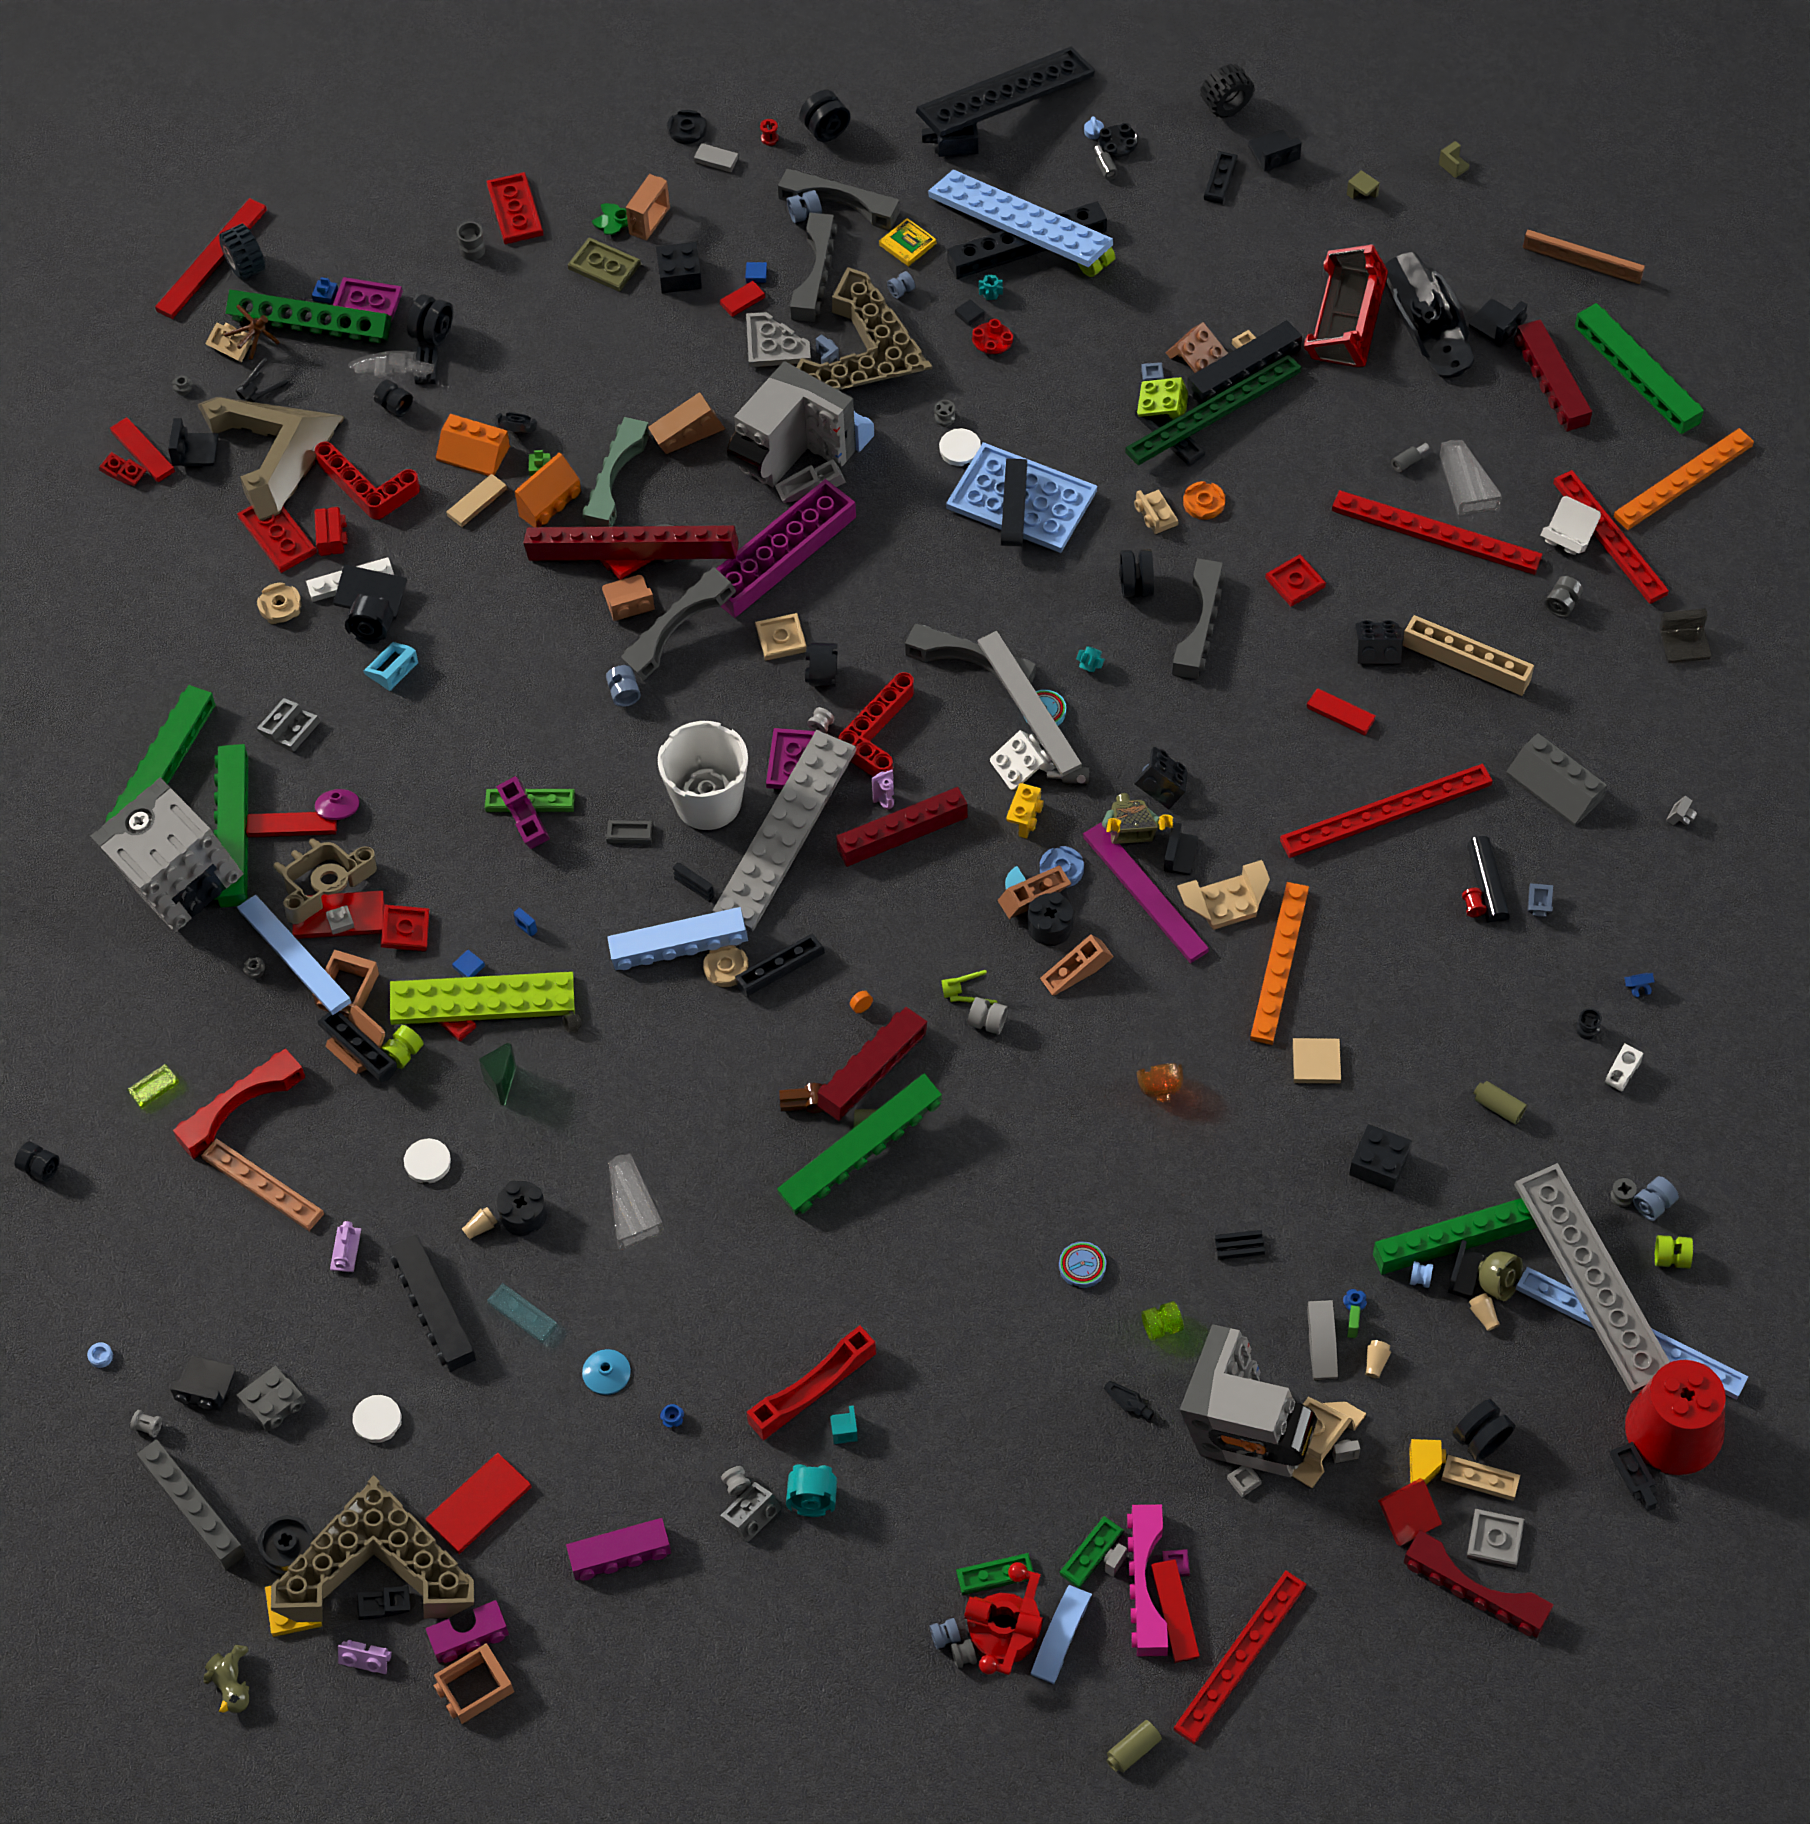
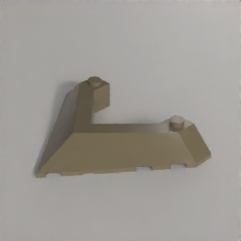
M847 267L832 297V313L852 320L867 348V352L858 355L853 353L841 357L840 361L831 364L828 362L818 364L801 358L796 367L837 390L932 369V365L929 361H926L921 349L910 338L904 325L894 311L887 306L882 294L873 286L867 273Z
M215 397L198 404L212 433H220L231 428L241 429L242 427L252 430V433L277 436L261 468L240 476L244 493L261 521L281 513L286 500L291 498L298 488L297 484L301 478L306 476L314 461L317 460L315 453L316 445L320 442H329L334 435L337 425L341 424L345 419L342 415Z
M374 1475L370 1478L366 1487L360 1493L357 1492L345 1505L344 1510L339 1515L337 1514L310 1543L311 1546L303 1555L300 1554L280 1580L277 1579L271 1585V1611L296 1622H323V1599L371 1556L375 1555L423 1596L424 1619L450 1618L474 1605V1580L458 1567V1563L446 1550L443 1551L438 1546L436 1540L410 1513L403 1509V1505L390 1491L387 1492L380 1485V1481Z

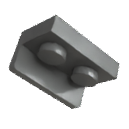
M754 1482L720 1516L725 1523L740 1533L743 1540L749 1542L781 1510V1506L773 1493Z

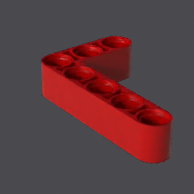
M326 441L320 442L315 447L318 465L372 519L377 520L385 517L420 492L418 475L414 470H403L378 488H375L331 443Z
M907 672L897 674L839 735L840 740L856 746V752L850 762L873 777L880 772L893 770L892 757L870 741L913 697L914 679L911 674Z

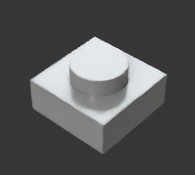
M1342 1440L1334 1445L1332 1452L1334 1463L1358 1459L1360 1453L1358 1440Z
M1118 1543L1114 1550L1110 1549L1104 1558L1106 1563L1105 1572L1107 1574L1115 1576L1126 1558V1547Z

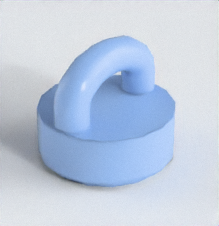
M1092 116L1091 120L1084 125L1085 136L1090 139H1098L1100 130L1104 128L1103 123Z

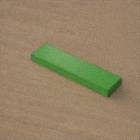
M486 789V812H510L498 789ZM525 789L536 812H574L575 789Z

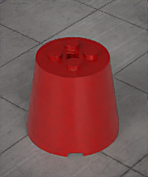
M1692 1360L1673 1361L1664 1365L1656 1372L1630 1404L1625 1420L1627 1440L1629 1443H1634L1646 1465L1650 1464L1666 1474L1686 1475L1698 1472L1713 1462L1722 1447L1725 1434L1726 1395L1720 1378L1706 1365Z

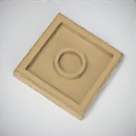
M797 613L755 622L765 661L806 652L807 646Z
M1293 1038L1294 1083H1341L1339 1039Z

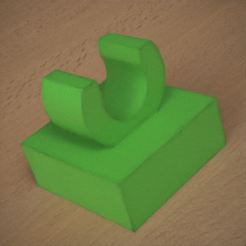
M534 450V454H529L530 476L534 475L551 460L550 453H543V450Z

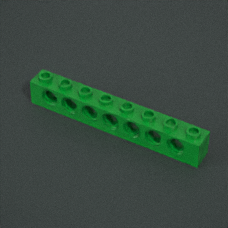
M229 289L225 314L232 316L231 320L244 322V318H247L237 309V305H240L246 311L247 305L252 303L253 309L248 314L253 319H259L262 315L266 316L268 322L271 323L270 326L283 328V325H289L290 329L297 331L308 328L310 332L322 334V331L330 332L329 335L335 337H342V334L349 335L350 339L361 340L362 337L369 338V342L381 343V340L388 341L392 317L385 313ZM272 306L273 311L271 315L267 316L266 309ZM291 309L292 316L289 319H286L285 313L287 310ZM311 312V320L305 322V315ZM330 315L331 322L325 325L324 320ZM350 318L351 325L348 328H345L344 322L346 319ZM370 321V329L368 331H364V324Z

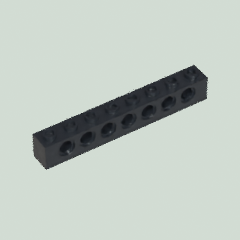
M1098 201L1057 214L1099 233L1107 232V217ZM1002 231L948 248L947 259L956 279H960L1048 251V249L1007 231Z

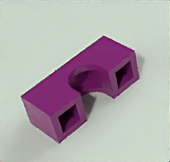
M514 776L496 786L505 805L517 823L515 825L524 843L530 849H533L548 841L550 837L522 782Z
M496 1600L473 1609L476 1623L468 1632L460 1633L455 1631L449 1619L425 1628L438 1663L451 1662L458 1655L466 1652L471 1653L486 1643L495 1644L501 1642L509 1635Z

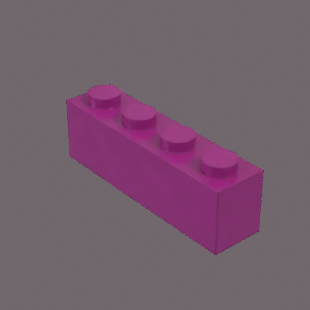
M662 1518L566 1544L575 1580H589L596 1574L614 1573L619 1568L625 1566L636 1567L641 1565L643 1561L650 1559L661 1560L668 1554H671Z

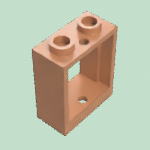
M649 174L626 206L630 235L647 241L670 209L667 180Z
M334 950L325 968V971L333 980H335L339 970L365 977L353 1004L350 1003L340 1010L345 1017H349L352 1007L358 1006L361 1010L363 1009L379 975L377 963ZM312 994L316 1006L321 1010L328 1011L319 999Z
M487 1643L434 1674L437 1683L433 1686L440 1698L446 1697L449 1702L446 1705L448 1712L453 1719L458 1717L461 1724L514 1693L510 1680ZM484 1662L499 1687L464 1709H461L447 1684Z

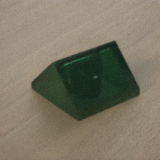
M506 1043L479 1059L484 1082L500 1105L504 1106L516 1069V1061L511 1043Z

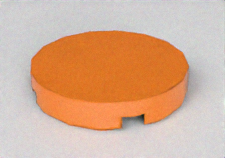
M1200 481L1186 489L1183 496V506L1192 517L1208 520L1222 513L1225 507V494L1218 485L1214 483L1206 484V482Z

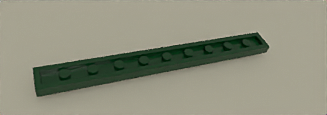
M1286 355L1127 446L1125 453L1139 466L1301 373V366L1292 357Z

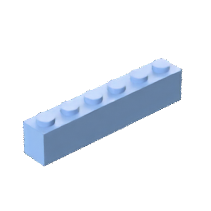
M741 907L607 936L611 960L615 970H627L633 966L650 965L660 960H672L678 956L694 955L701 951L717 950L723 946L739 945L742 942L748 941Z

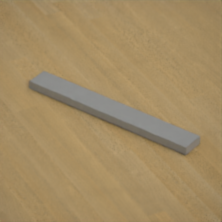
M995 631L978 639V645L1061 776L1063 777L1081 768L1082 763L999 633Z

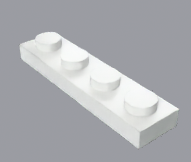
M388 557L356 566L394 575ZM342 571L306 581L312 602L335 596Z

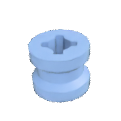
M1414 1261L1410 1285L1422 1284L1424 1287L1429 1288L1433 1264L1425 1266Z

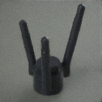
M264 358L235 392L241 400L249 401L251 399L252 402H255L258 398L282 387L289 381L284 380L256 394L258 389L252 382L267 362V358Z

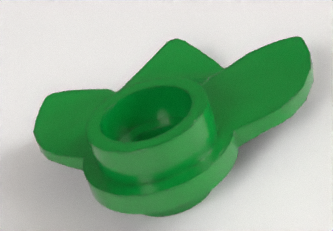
M611 203L601 204L603 215L592 220V224L596 228L604 229L605 235L615 234L622 227L628 226L626 209Z

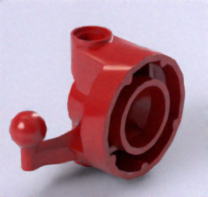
M1021 1562L1013 1563L1008 1569V1575L1014 1582H1021L1025 1579L1029 1580L1024 1599L1009 1593H997L984 1599L969 1597L965 1609L964 1619H967L969 1637L973 1648L982 1657L979 1661V1668L986 1675H991L995 1672L1010 1675L1014 1663L1021 1661L1031 1653L1040 1634L1043 1617H1040L1034 1599L1041 1574L1028 1571L1027 1567ZM998 1615H1009L1015 1621L1017 1620L1015 1629H1011V1627L1000 1628L994 1622L989 1623V1621Z

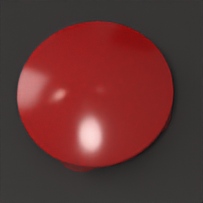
M991 319L989 322L973 329L972 341L975 347L984 353L999 354L1011 347L1013 334L1006 326L1001 324L1000 320Z

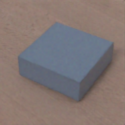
M1162 362L1141 364L1143 381L1164 379Z

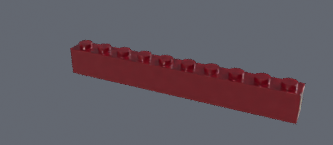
M734 525L529 527L526 530L523 544L529 561L736 559L739 541Z

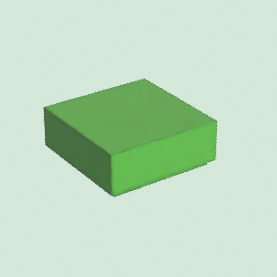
M1351 1305L1347 1333L1349 1338H1356L1358 1334L1359 1306Z

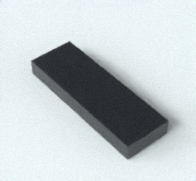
M1218 151L1203 200L1223 204L1238 155Z

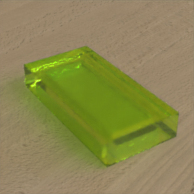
M164 1064L128 1088L127 1091L142 1109L179 1084V1080L169 1067Z

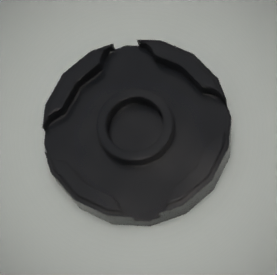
M694 110L678 111V114L672 115L667 122L668 134L671 139L682 144H692L699 141L707 131L705 118Z
M509 412L506 413V416H502V413H499L495 417V425L504 430L513 432H533L536 430V419L531 421V417L525 414Z

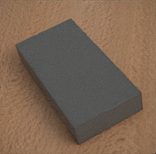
M608 820L607 843L652 844L653 821Z

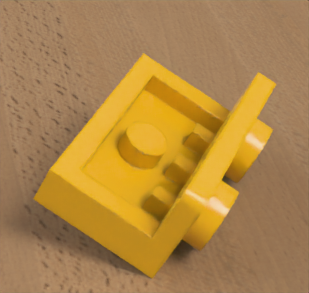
M1020 783L1006 820L1019 824V837L1028 838L1029 832L1035 829L1037 822L1035 817L1037 813H1041L1044 801L1041 800V788Z

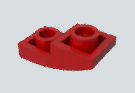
M113 452L99 466V471L132 486H135L147 471V469L131 459L126 461Z

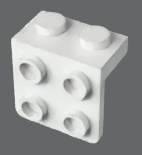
M1564 496L1550 525L1543 528L1540 536L1545 537V541L1551 545L1557 546L1559 544L1564 546V550L1570 554L1576 555V553L1585 552L1600 520L1601 512L1568 496Z
M1021 730L990 758L991 764L1012 790H1016L1020 783H1024L1038 769L1047 772L1055 768L1046 750H1042L1039 746L1041 744L1039 739L1034 734L1029 735Z

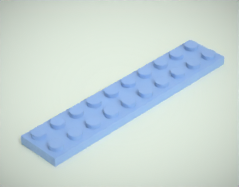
M952 170L928 191L929 197L1087 267L1113 246V238L956 170Z

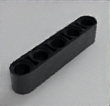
M1006 458L1001 546H1023L1027 459Z

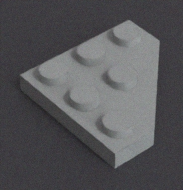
M767 312L746 314L749 367L781 365L784 361L789 364H798L801 358L811 361L810 342L805 338L801 339L794 334L792 329L783 323L779 324L773 320V316Z

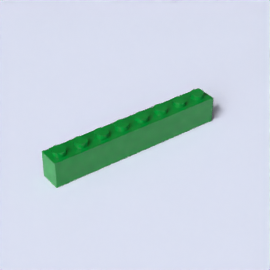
M1595 303L1577 314L1575 328L1681 435L1701 423L1704 411L1701 405L1695 402L1688 392L1682 389L1675 382L1674 378L1668 375L1661 365L1655 362L1648 355L1647 351L1641 348L1634 338L1628 335L1621 325L1608 315L1605 309H1602Z
M188 685L185 692L180 694L177 705L170 711L165 725L160 727L154 743L149 745L148 753L139 762L134 776L128 780L123 794L117 798L116 806L112 812L108 813L106 822L135 800L145 789L154 784L158 778H161L167 785L169 784L216 705L211 692Z
M245 744L218 746V755L214 757L215 767L218 768V773L214 774L215 786L218 787V792H214L215 805H218V811H214V821L217 824L214 835L243 872V875L235 883L231 884L222 891L219 897L215 898V900H218L221 908L239 906L248 900V837L246 834L248 816V753Z
M924 1073L778 1187V1195L795 1215L799 1212L801 1214L805 1213L812 1207V1202L818 1197L822 1199L831 1191L830 1188L834 1184L838 1183L840 1185L849 1178L848 1173L855 1168L857 1170L861 1169L867 1164V1159L871 1155L877 1156L886 1148L885 1144L890 1140H898L905 1133L904 1129L910 1125L912 1127L917 1125L923 1119L922 1115L927 1111H930V1113L935 1111L941 1105L942 1094Z
M1520 1198L1377 1241L1374 1245L1373 1256L1381 1275L1413 1266L1414 1261L1422 1263L1459 1252L1462 1240L1467 1241L1465 1249H1469L1538 1227L1524 1201Z

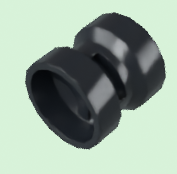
M1584 1009L1580 1013L1576 1025L1577 1034L1583 1039H1594L1598 1035L1602 1023L1601 1014L1595 1009Z

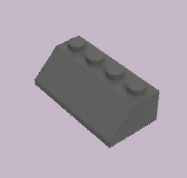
M1539 733L1523 746L1506 772L1509 777L1573 826H1576L1604 799L1607 787L1599 778Z

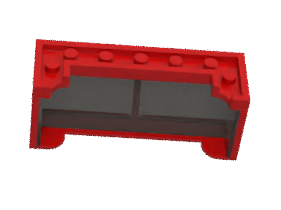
M1373 244L1328 251L1324 261V270L1328 272L1329 278L1314 335L1308 334L1304 340V348L1312 359L1354 367L1366 365L1388 270Z

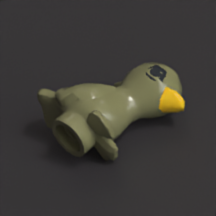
M235 1645L231 1653H228L225 1657L217 1653L205 1666L207 1672L204 1674L203 1682L208 1684L213 1681L222 1691V1704L219 1712L230 1711L240 1713L248 1706L249 1686H245L246 1681L241 1684L237 1683L239 1674L238 1661L249 1651L247 1646Z

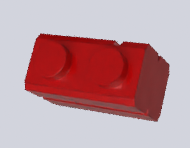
M339 507L316 509L314 511L315 530L319 555L344 553V545L348 544L347 533L343 532V528L347 527L346 516L341 515Z

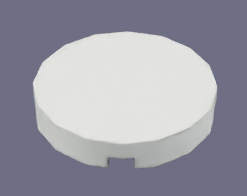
M962 428L947 432L939 443V450L943 460L955 466L970 464L981 447L978 436L972 431Z
M422 1139L413 1143L404 1156L406 1172L410 1178L419 1183H435L442 1179L450 1169V1152L443 1143L435 1139Z
M372 1395L363 1399L356 1406L353 1413V1425L357 1434L371 1443H381L391 1439L401 1426L402 1415L397 1403L384 1395Z

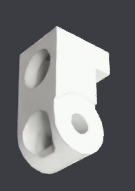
M1624 1043L1606 1077L1605 1083L1622 1092L1635 1070L1639 1067L1643 1053Z

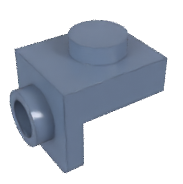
M822 334L817 337L816 352L822 356L821 364L826 362L831 364L839 361V348L835 343Z
M1530 883L1528 911H1532L1533 916L1546 917L1547 913L1552 912L1553 885Z

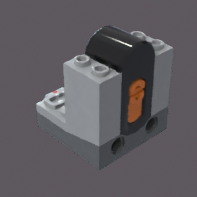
M784 361L734 416L735 433L728 443L727 457L729 461L738 465L743 473L750 474L761 483L768 484L771 487L778 483L807 449L814 454L822 456L827 461L834 459L836 464L842 467L856 451L853 398Z
M1212 1324L1180 1407V1412L1199 1455L1292 1477L1294 1469H1297L1305 1460L1318 1424L1316 1414L1309 1407L1295 1402L1289 1388L1260 1382V1369L1257 1362L1251 1360L1249 1341L1247 1337L1242 1336L1240 1330Z

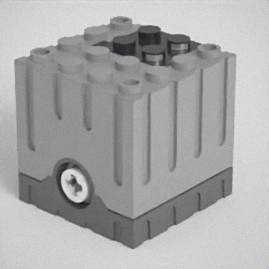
M158 778L154 784L145 789L135 800L126 805L116 816H113L90 836L125 881L174 933L185 926L191 918L201 912L211 901L219 897L222 891L235 883L243 875V872L221 845V842L213 834L212 830L161 778Z

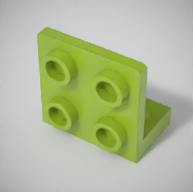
M1182 377L1143 381L1137 410L1138 416L1169 414V417L1174 420L1185 414L1189 393Z

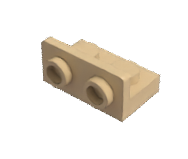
M216 322L206 345L242 363L250 345L253 343V340H251L253 336L241 349H238L237 346L248 333L241 332L240 334L225 337V333L236 330V328L226 322L224 326Z
M1141 490L1136 492L1135 507L1138 512L1143 514L1145 524L1148 528L1151 527L1155 534L1178 525V519L1159 490L1146 495Z

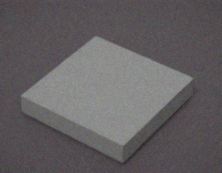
M1475 1509L1467 1558L1516 1568L1524 1519Z

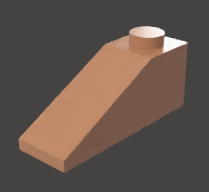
M1059 865L1007 888L998 899V902L1010 919L1028 911L1029 903L1036 897L1047 893L1060 892L1070 886L1071 882Z
M1091 934L1040 979L1049 992L1055 996L1097 972L1114 956L1102 940Z

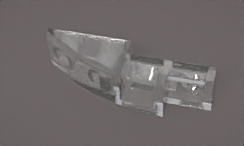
M384 351L367 355L348 363V367L354 368L355 372L366 374L367 371L373 372L376 377H386V375L392 374L394 371L398 373L410 371L414 372L413 375L418 377H426L427 374L434 372V364L415 361L416 352Z

